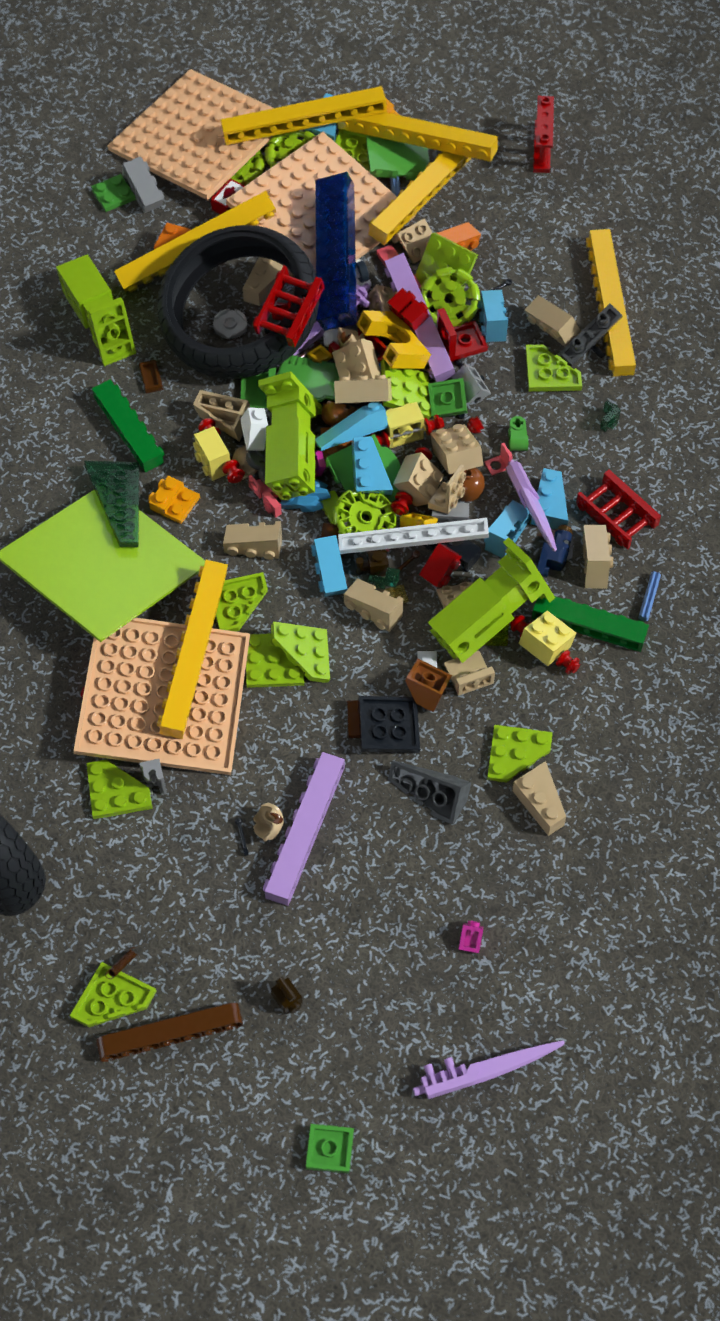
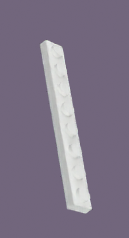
M487 518L338 534L340 554L489 538Z

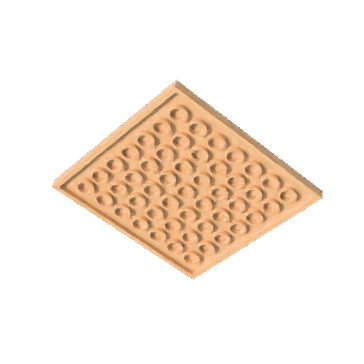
M190 69L110 142L107 147L109 151L128 161L141 156L143 161L147 162L150 172L208 200L272 137L226 145L220 119L273 109V107Z
M322 132L227 198L226 204L232 209L267 191L276 208V213L269 220L263 219L259 221L257 226L275 230L294 241L309 258L316 276L322 278L323 283L326 284L340 273L342 266L351 265L380 244V242L368 235L369 223L373 218L376 219L383 208L386 209L392 199L395 200L397 196Z
M134 618L101 643L94 638L73 753L136 763L160 759L161 766L231 775L250 634L212 628L183 739L160 735V727L157 726L159 715L164 713V709H162L163 700L168 698L169 692H166L169 681H173L174 676L171 675L173 664L178 662L176 653L178 647L182 648L183 642H180L183 630H187V626L185 624Z

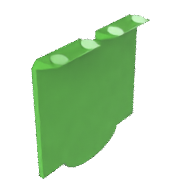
M366 136L370 173L374 177L397 178V176H402L409 180H415L417 175L421 171L423 172L430 163L428 148Z
M292 355L280 365L277 375L291 371L318 402L325 399L335 401L334 381L339 380L335 363L324 361L318 363L313 362L309 358Z
M375 434L371 436L393 488L391 495H384L391 503L396 500V493L400 492L393 483L401 465L395 454L389 448L381 447ZM352 445L328 456L325 461L334 477V481L337 484L341 483L345 491L354 490Z

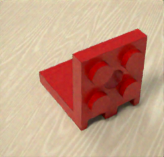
M445 309L437 310V330L451 362L488 351V345L476 321L453 327ZM467 338L470 341L462 342L461 339Z

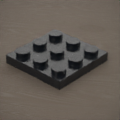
M358 697L361 752H420L418 711L413 697Z

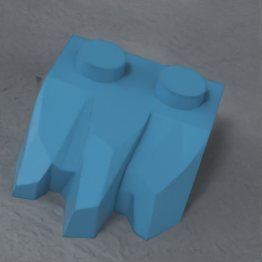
M315 479L314 493L294 497L290 500H281L282 509L300 508L302 512H314L324 509L320 501L331 498L330 492L325 489L328 485Z

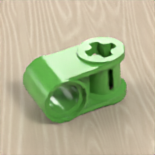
M515 416L510 420V428L508 430L509 450L528 451L526 421L521 416Z

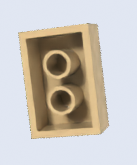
M360 339L332 352L339 377L350 376V379H357V376H368L369 379L375 378V375H381L372 341Z
M457 424L451 428L438 429L436 432L430 433L433 452L448 474L455 473L461 464L464 465V470L483 466L481 445L465 424Z

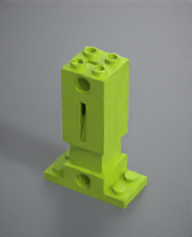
M88 254L56 266L62 291L85 329L90 327L93 342L99 350L103 365L107 366L136 354L124 301L121 297L113 300L111 289Z
M291 371L258 380V387L267 395V409L272 413L271 425L266 426L265 484L281 500H290L294 497L314 493L315 435L310 430V418L321 414L322 405Z
M509 537L503 541L507 548L505 550L507 554L498 561L500 568L485 581L478 578L428 622L432 628L430 630L432 635L454 660L458 658L462 663L465 662L514 619L512 613L527 600L533 603L539 597L541 599L545 598L548 602L555 599V596L531 558Z

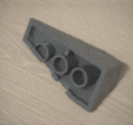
M398 761L391 762L388 780L405 794L411 793L418 799L416 803L420 806L424 804L431 809L430 814L450 824L455 823L465 806L472 783L456 776Z

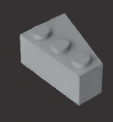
M140 156L123 163L122 176L130 184V189L134 192L136 201L144 213L163 206L164 194L161 189L158 190L155 177L151 176L147 162L143 161Z

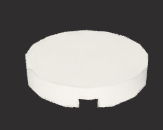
M225 309L215 315L213 329L222 338L235 339L246 331L247 318L239 310Z

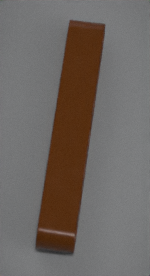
M228 1003L104 1035L96 1039L100 1061L107 1062L111 1058L115 1060L130 1056V1053L134 1055L150 1051V1048L158 1049L169 1046L173 1042L177 1044L192 1040V1037L196 1039L212 1035V1032L220 1033L231 1030L235 1026L239 1028L243 1025L239 1004Z

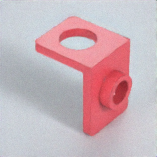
M501 443L500 455L484 462L490 474L495 475L506 471L508 462L513 459L512 453L508 450L505 443ZM497 461L501 464V468L495 470L491 468V463Z
M250 474L248 476L249 487L261 499L262 493L269 487L260 479L256 481Z

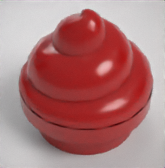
M478 416L469 418L467 428L471 433L479 434L484 429Z

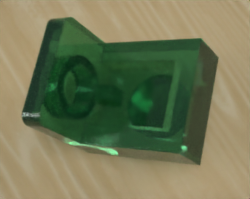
M608 400L604 403L603 412L606 415L602 418L600 429L604 432L610 428L613 429L617 425L621 409L616 404Z
M388 567L385 577L369 574L368 582L375 583L374 586L380 589H385L386 586L396 588L400 578V569Z

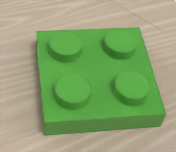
M121 174L91 186L94 195L105 212L136 200L134 193Z
M463 378L428 383L432 419L436 414L439 417H447L468 413Z
M311 1124L306 1169L349 1174L354 1128Z

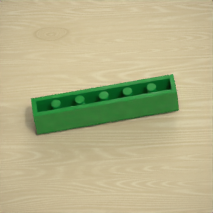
M111 379L93 387L92 392L95 401L143 471L147 472L163 464L164 452L160 446L157 447L155 438L151 433L148 434L146 425L143 421H139L137 412L134 408H130V403L126 396L123 397L121 395L119 386L117 384L114 385Z
M556 596L551 602L539 597L536 600L532 613V619L536 620L543 613L549 611L576 633L638 652L642 650L649 625L642 621L628 619L623 615H615L603 609L592 608L587 604H579L570 599Z

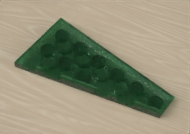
M84 461L85 469L119 547H138L139 462Z

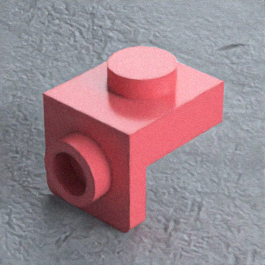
M268 488L262 493L264 508L276 518L282 514L281 504L276 500L278 496Z

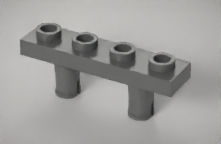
M609 304L560 352V355L573 366L623 317L622 314Z

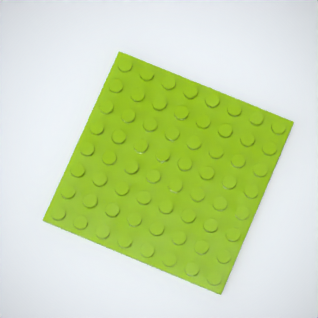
M105 483L0 550V561L100 643L198 574L200 566L205 564L203 558Z

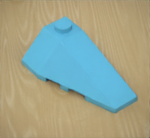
M371 402L317 437L315 443L322 451L351 441L353 437H363L388 428L386 410L380 402Z

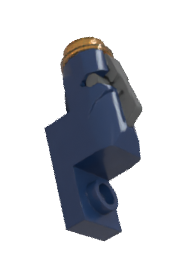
M560 525L555 530L556 552L551 549L548 543L544 542L537 567L542 577L547 578L549 569L561 571L566 562L572 560L573 532L572 528L567 525Z

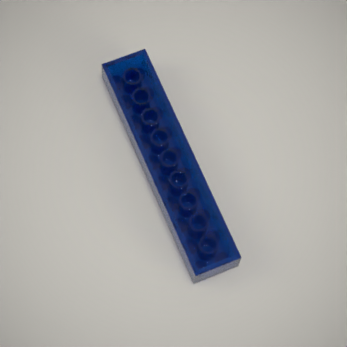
M348 172L315 180L316 276L323 279L325 287L319 298L316 320L324 331L357 324L354 183Z

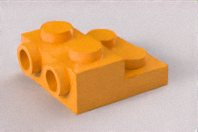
M167 476L166 479L159 481L158 490L156 493L152 492L150 494L148 502L150 510L182 524L199 500L200 494L184 487L183 482Z

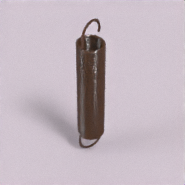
M129 949L108 970L109 975L114 978L137 954Z

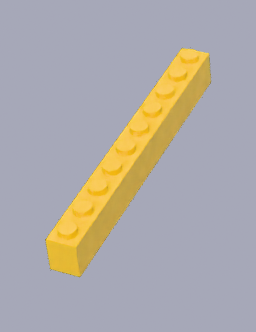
M379 86L220 120L225 143L230 145L387 112V105L383 88Z
M387 112L337 122V129L491 162L498 150V136Z
M448 152L439 153L434 162H430L426 169L417 175L414 181H410L405 190L400 191L395 200L392 199L386 209L383 208L376 219L373 218L370 221L368 235L385 245L471 157Z
M264 191L120 267L114 272L124 291L133 292L138 289V285L152 282L153 278L157 275H165L179 254L202 236L230 226H257L259 221L263 219L269 220L274 217L276 208L267 191Z
M610 229L590 230L589 237L586 238V247L590 248L588 258L589 261H592L591 274L595 275L593 285L594 288H597L596 301L600 302L598 313L611 304L623 316L603 336L604 342H607L606 356L610 357L608 368L612 370L613 377L634 375L636 362Z
M206 560L204 566H200L198 577H201L200 582L195 584L194 593H196V597L191 598L189 609H192L191 615L187 614L185 620L187 630L182 631L180 642H183L182 648L178 647L176 658L178 662L173 664L171 675L174 676L173 681L168 682L166 692H169L168 698L163 700L162 709H164V713L159 715L157 726L160 727V735L183 739L226 579L228 564Z

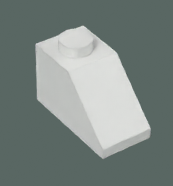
M247 408L240 418L246 450L264 451L266 426H268L265 408Z

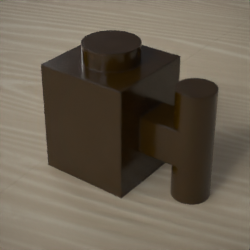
M386 549L367 551V560L365 561L361 557L357 558L356 573L361 575L363 571L369 570L370 578L389 575Z
M283 977L276 980L277 985L271 988L273 998L285 1015L289 1012L291 1014L297 1012L301 1008V1004H303L302 996L289 977L285 980Z

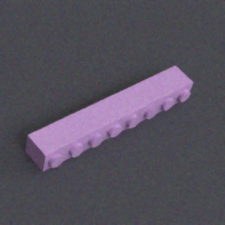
M404 253L385 260L386 268H384L387 278L391 277L392 279L390 285L393 292H398L401 288L407 292L411 291L416 297L415 300L418 302L422 301L426 305ZM427 309L429 317L415 331L411 328L410 330L431 354L427 362L430 367L427 369L430 378H434L436 382L445 381L452 378L455 370L431 314Z
M322 752L320 758H316L313 767L315 771L313 775H309L306 784L308 788L306 792H302L299 800L301 805L293 813L292 820L294 822L292 827L288 826L285 833V838L287 839L284 844L280 845L278 850L279 858L271 866L270 873L272 875L270 880L266 879L263 891H265L266 899L289 906L344 771L345 759Z

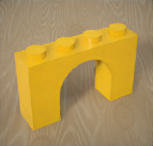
M362 311L356 325L365 336H383L396 342L389 343L383 355V359L391 368H425L431 354L402 319L397 317L392 311Z

